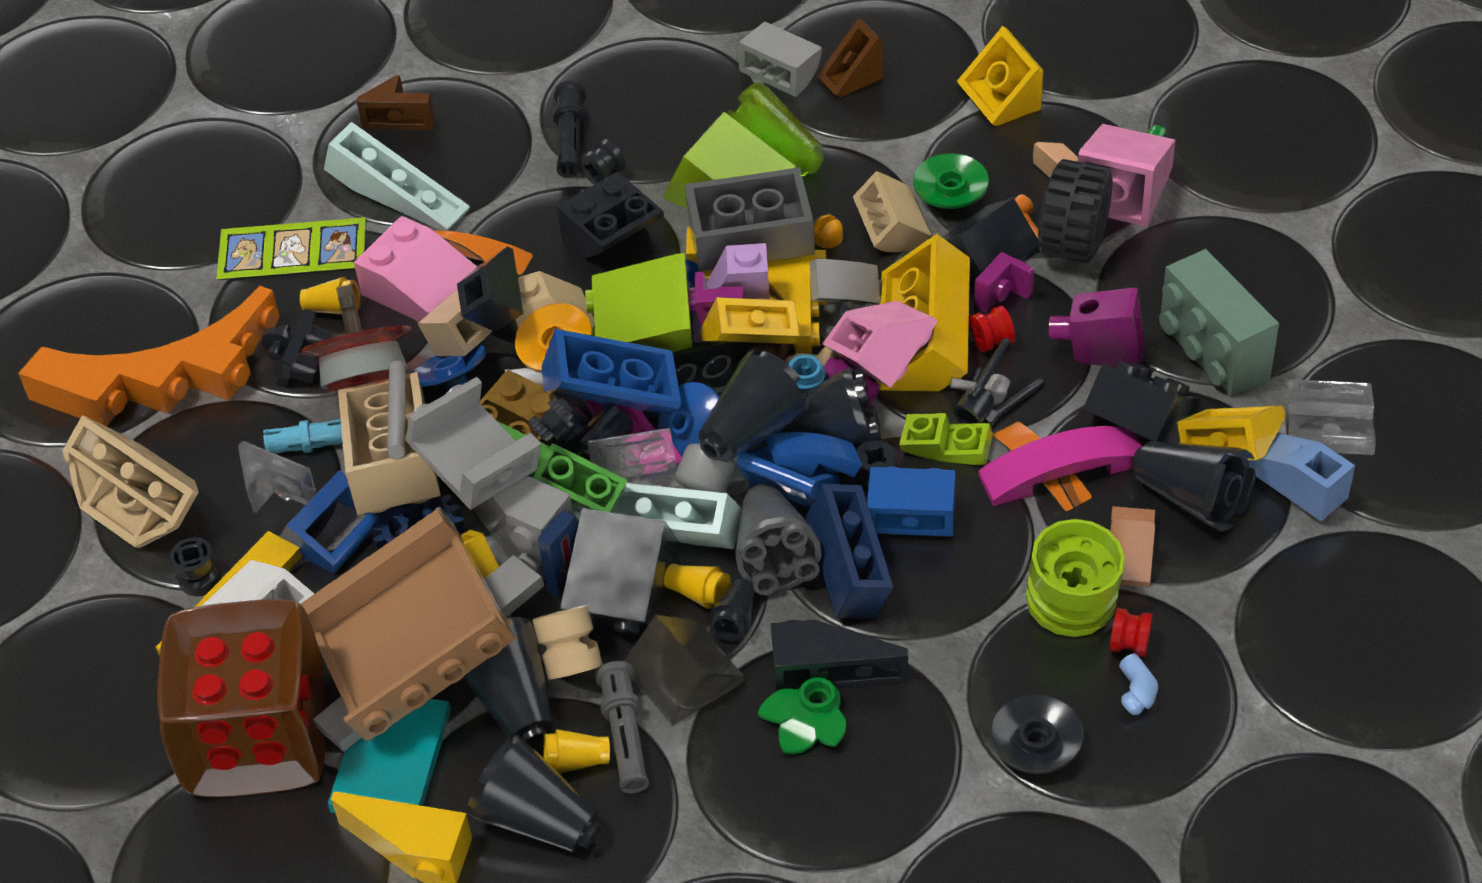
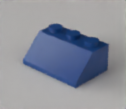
M560 329L554 330L541 366L544 392L560 397L590 400L599 404L629 407L638 411L665 413L679 409L681 398L673 352L671 350Z

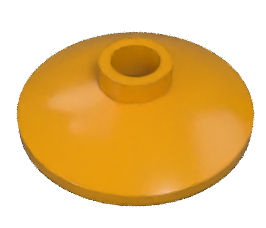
M565 303L546 305L531 313L522 322L515 337V349L522 363L534 371L542 372L541 366L555 329L592 336V325L587 315L578 307Z

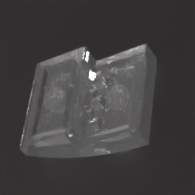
M1287 380L1288 435L1321 442L1336 453L1374 455L1376 439L1372 420L1374 400L1371 383Z
M670 428L587 441L590 461L627 479L628 483L680 489V485L675 479L677 464Z

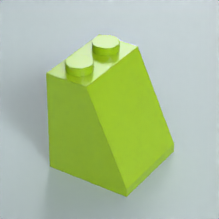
M723 112L684 155L662 197L669 202L687 208L685 184L795 168V165L727 113Z
M685 253L674 254L592 275V289L585 290L587 314L594 313L595 326L592 327V336L671 350L672 352L693 347Z

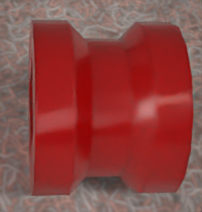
M1003 306L992 308L991 312L986 315L977 313L970 316V331L977 348L982 353L991 351L994 345L1001 343L1004 338H1008L1010 344L1014 343V325L1008 311Z
M1118 607L1112 629L1110 651L1120 652L1123 649L1132 650L1140 657H1146L1153 614L1144 612L1138 616L1130 614L1127 609Z

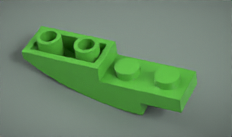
M497 421L515 441L525 436V434ZM541 443L538 469L527 475L570 494L572 508L579 511L585 508L612 512L628 483L627 479L554 443L550 447Z

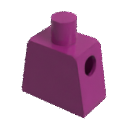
M1138 288L1077 294L1073 299L1070 316L1050 317V340H1071L1074 358L1079 363L1099 366L1102 363L1117 365L1118 360H1122L1128 363L1133 361L1141 364L1145 347V335Z

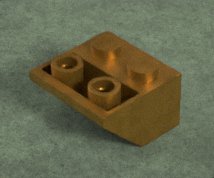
M507 369L480 400V404L495 420L525 435L531 432L539 442L549 447L552 445L543 440L533 430L528 421L535 415L541 417L550 409L548 402L554 397L558 399L561 397L544 392L543 386ZM562 397V398H564L565 400H567L568 402H570V403L573 404V402H572L571 400H569V399H567V398H565V397Z

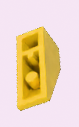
M333 792L331 801L339 824L410 877L417 878L423 883L458 882L472 840L466 813Z

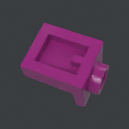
M1001 252L975 280L974 307L988 313L998 301H1004L1010 291L1028 299L1033 293L1034 268L1021 260Z
M695 272V287L688 288L690 311H697L700 326L702 327L717 297L746 299L743 286H722L707 289L704 272Z

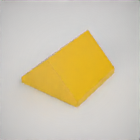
M1002 26L957 80L967 95L991 124L995 126L1041 110L1043 69L1012 33Z

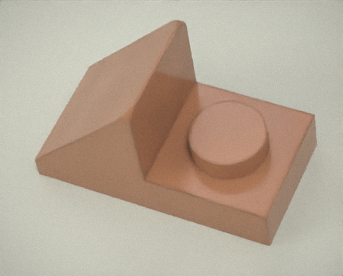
M1112 506L1110 532L1120 542L1125 555L1120 585L1150 588L1155 534V510Z

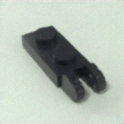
M554 397L548 402L550 409L541 417L533 416L528 423L543 440L560 447L564 444L570 446L585 432L583 426L589 419L572 403L562 397L560 399Z

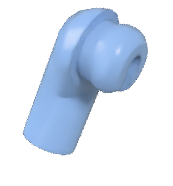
M1134 653L1125 657L1119 664V668L1131 682L1129 686L1130 691L1122 695L1121 703L1132 715H1139L1145 707L1149 709L1154 704L1158 693V683L1139 656Z

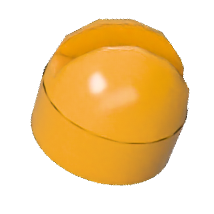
M830 214L820 216L814 223V243L822 248H834L841 244L843 241V226L841 222Z

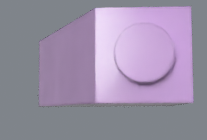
M766 243L726 246L706 283L707 289L722 286H743L746 299L770 300ZM693 311L694 343L714 342L701 340V326L697 311Z

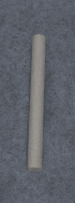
M394 361L389 366L387 454L392 459H400L405 453V365L401 361Z

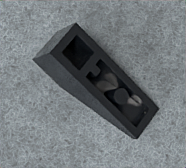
M788 620L780 623H770L776 692L780 689L799 690L805 681L817 677L829 680L835 687L908 682V649L817 620Z

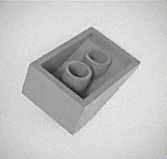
M526 476L472 510L509 558L515 555L545 580L538 537L563 510L573 515L570 494Z

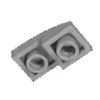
M815 259L809 262L812 301L841 302V305L843 301L852 302L854 305H865L866 303L880 304L877 265L830 259Z

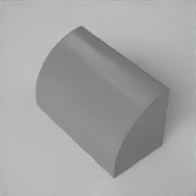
M763 22L739 41V71L797 97L806 89L814 77L820 62L822 47L767 22Z

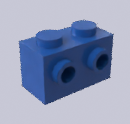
M895 466L885 468L870 467L867 505L876 533L953 536L955 470H942L939 468L909 469Z

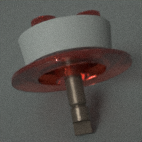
M352 284L337 287L336 290L340 309L343 311L342 317L346 335L323 340L300 350L301 356L319 359L321 388L329 389V393H335L339 389L362 385L365 382L370 383L388 379L389 366L394 361L404 363L406 371L408 367L397 341L412 332L411 327L404 325L362 331L358 310L355 309L357 306Z

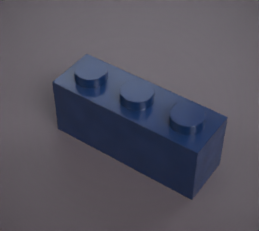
M822 484L806 515V519L820 541L821 558L819 563L835 617L876 619L893 589V584L862 486Z

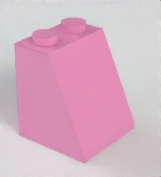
M1102 124L1079 151L1078 162L1106 167L1111 171L1113 189L1108 218L1146 227L1149 226L1173 168L1175 140Z

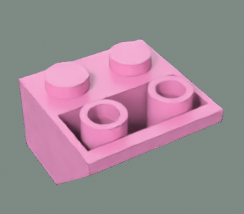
M898 301L854 309L843 314L823 345L840 358L845 359L856 369L861 367L865 375L891 388L895 381L902 378L906 373L908 363L917 350L928 342L932 329L938 321L932 316Z

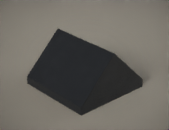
M1014 197L985 206L942 237L970 257L969 276L974 280L1001 252L1024 262L1040 250L1038 238Z

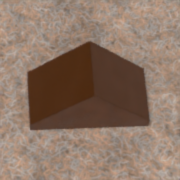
M858 18L817 77L840 98L883 79V40L862 19Z

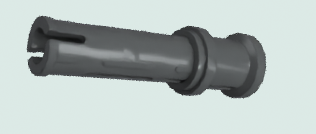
M624 661L609 662L599 667L595 672L596 684L602 687L604 699L600 705L601 713L610 722L621 791L625 793H638L648 787L649 781L646 776L636 716L641 706L639 698L633 692L634 668L630 663Z

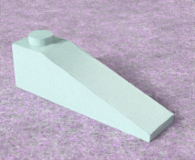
M352 122L328 144L324 170L355 192L441 231H449L469 211V205Z
M627 483L611 513L666 521L679 542L734 549L742 508L727 493ZM572 508L573 515L576 516V522L579 523L581 511Z

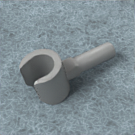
M1000 374L992 375L984 387L994 397L993 406L1003 402L1010 385V380ZM952 378L950 388L967 391L972 389L976 382Z

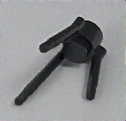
M1008 338L1002 340L983 373L980 367L975 368L969 379L971 382H976L975 386L967 391L964 390L960 400L953 407L954 416L961 424L990 423L992 427L1000 416L1044 385V380L1039 378L994 409V397L984 387L1010 344Z

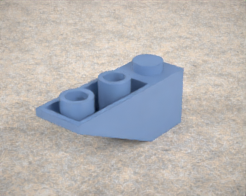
M1277 433L1266 456L1258 460H1248L1249 467L1256 469V477L1320 521L1324 520L1349 497L1355 465L1321 442Z

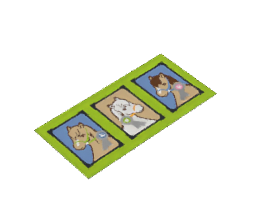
M366 217L221 229L216 280L355 268L354 262L364 253Z

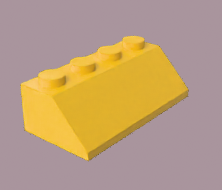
M938 234L882 271L880 304L898 301L930 315L938 321L932 329L928 342L917 350L908 363V369L902 378L895 381L891 388L876 381V383L880 384V390L939 392L951 384L952 378L961 379L968 373L970 257Z

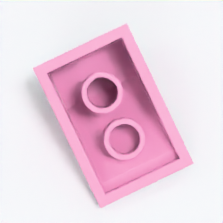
M403 216L396 220L354 262L361 295L419 322L457 290V283L477 267L432 229Z

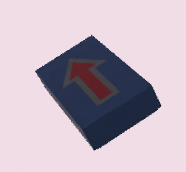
M564 510L558 514L538 537L547 592L558 598L564 593L578 529L576 516Z

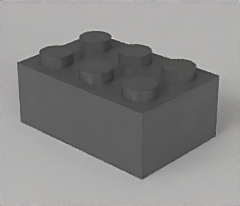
M800 167L685 184L688 222L699 272L714 270L725 247L731 245L766 243L767 261L815 254L814 222Z

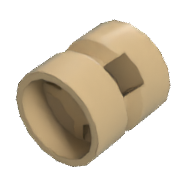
M587 605L532 619L538 643L545 645L547 649L542 655V660L548 680L570 676L603 665L597 641L589 639L588 636L593 630V625Z

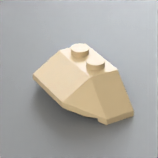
M83 415L62 450L65 462L69 463L71 482L79 508L137 548H141L178 529L199 492L193 479L141 444Z

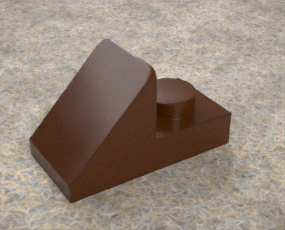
M400 75L388 79L357 98L356 102L362 129L433 130L435 116L430 93H404Z

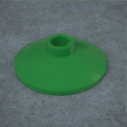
M952 153L936 155L925 160L917 167L913 175V187L916 194L926 203L946 209L962 208L977 202L986 193L989 183L988 173L980 162L966 155Z

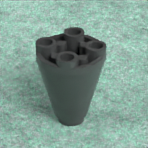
M765 483L751 487L747 491L742 504L735 550L737 568L743 579L752 582L754 590L760 595H770L775 591L791 589L804 581L814 579L819 573V561L821 558L820 541L816 533L775 487Z

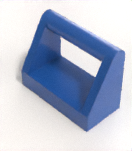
M766 446L745 451L738 456L736 462L739 471L745 481L749 483L750 488L757 484H770L779 490L791 505L809 511L822 484L840 483L838 475L819 467L815 469L810 477L774 463L770 449Z
M341 470L286 525L280 535L281 538L300 547L304 559L331 573H336L373 533L372 525L377 524L376 513H364L366 516L332 553H329L308 534L311 528L337 501L356 510L347 477Z

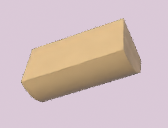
M876 171L853 196L874 248L885 252H903L921 245L931 237V233L909 185Z

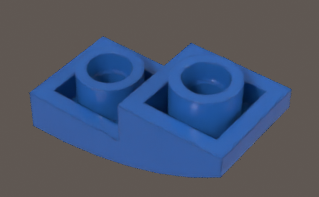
M789 432L774 434L766 440L775 464L810 477L818 465L830 473L837 474L842 472L852 477H855L862 466L853 443L840 438L816 433Z

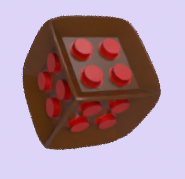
M284 599L248 600L197 606L169 615L162 634L158 671L157 705L160 732L174 773L183 789L189 794L201 797H235L294 790L319 781L325 760L326 736L317 728L313 719L326 709V692L322 677L323 666L318 643L309 616L300 603Z

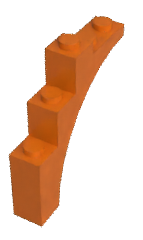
M259 286L240 306L221 320L184 339L157 348L113 355L73 354L41 347L18 374L29 400L81 418L82 415L106 427L117 414L122 412L129 400L168 414L177 402L185 397L190 387L230 401L238 389L246 384L251 374L246 358L254 353L265 331L275 327L280 317L273 290Z

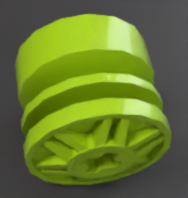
M1079 519L1056 522L1040 533L1033 545L1025 600L1030 614L1042 627L1058 635L1078 637L1093 634L1107 625L1115 613L1125 561L1121 544L1108 529L1094 522Z

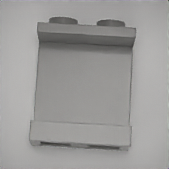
M477 377L463 385L459 384L452 387L444 396L434 402L417 407L408 417L406 440L470 510L537 470L541 443L531 432L515 441L480 404L482 382Z

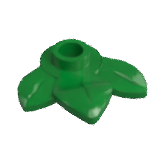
M811 678L805 681L799 690L780 689L767 698L758 711L760 718L780 724L779 744L782 752L786 754L805 752L817 740L827 746L835 747L842 740L846 732V719L839 711V691L825 678ZM816 700L824 701L823 703H812Z

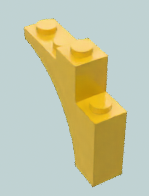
M687 227L686 259L688 280L695 281V272H699L690 227ZM815 250L814 255L767 261L770 300H789L795 303L799 337L795 344H793L795 354H812V346H820L819 322L812 323V318L819 317V305H827V301H812L809 262L815 259H826V250ZM713 270L701 271L704 272L706 282Z

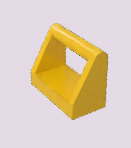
M717 297L702 324L701 340L795 344L799 337L795 303L789 300Z
M1283 406L1206 409L1177 422L1180 443L1239 447L1253 454L1254 459L1248 460H1258L1266 456L1285 419V410Z

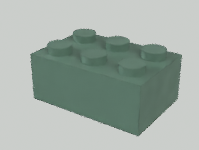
M1207 249L1166 266L1164 286L1162 288L1161 314L1159 315V321L1165 333L1172 335L1184 348L1186 355L1191 360H1195L1207 372L1211 382L1216 386H1220L1230 398L1269 380L1279 323Z

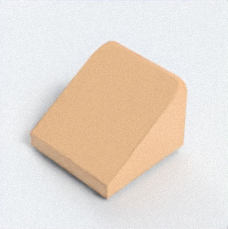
M1038 142L1034 144L1033 163L1049 178L1062 159L1078 162V157L1063 143Z

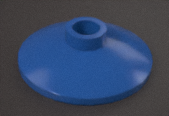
M478 344L466 356H433L420 364L412 373L418 372L421 386L429 387L444 384L446 389H451L456 385H463L468 380L466 374L483 360L486 350L483 345Z
M689 382L678 386L681 398L679 409L659 413L658 433L663 431L681 456H683L689 444L700 443L699 431L720 397L714 389L702 383Z

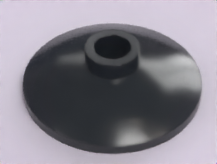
M1032 694L1017 697L999 709L992 722L991 739L997 754L1007 764L1023 772L1043 774L1060 770L1076 758L1083 742V728L1079 717L1067 704L1050 696ZM1032 740H1040V741H1042L1043 743L1036 744V743H1032V742H1030V741H1032Z

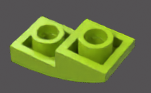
M946 413L907 414L899 445L902 451L927 459L956 464L986 465L993 433L990 423L950 424Z

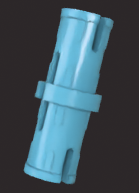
M341 419L309 423L308 420L300 421L299 425L263 430L264 444L268 456L299 450L309 453L313 452V448L343 444Z

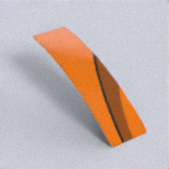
M434 230V232L465 257L484 262L507 246L512 248L517 274L519 275L523 274L533 257L527 251L494 239L468 233Z
M1015 422L993 434L997 440L1006 445L1011 451L1041 439L1020 422ZM1075 474L1042 482L1065 511H1069L1092 498L1089 491Z

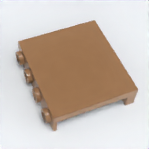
M438 509L301 603L309 616L322 657L349 712L343 719L348 726L367 742L387 731L391 725L413 710L423 706L430 698L452 683L462 679L465 674L488 658L497 655L504 647L516 640L459 532Z

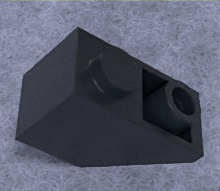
M508 246L480 264L457 283L461 316L467 320L497 332L524 314L514 251Z

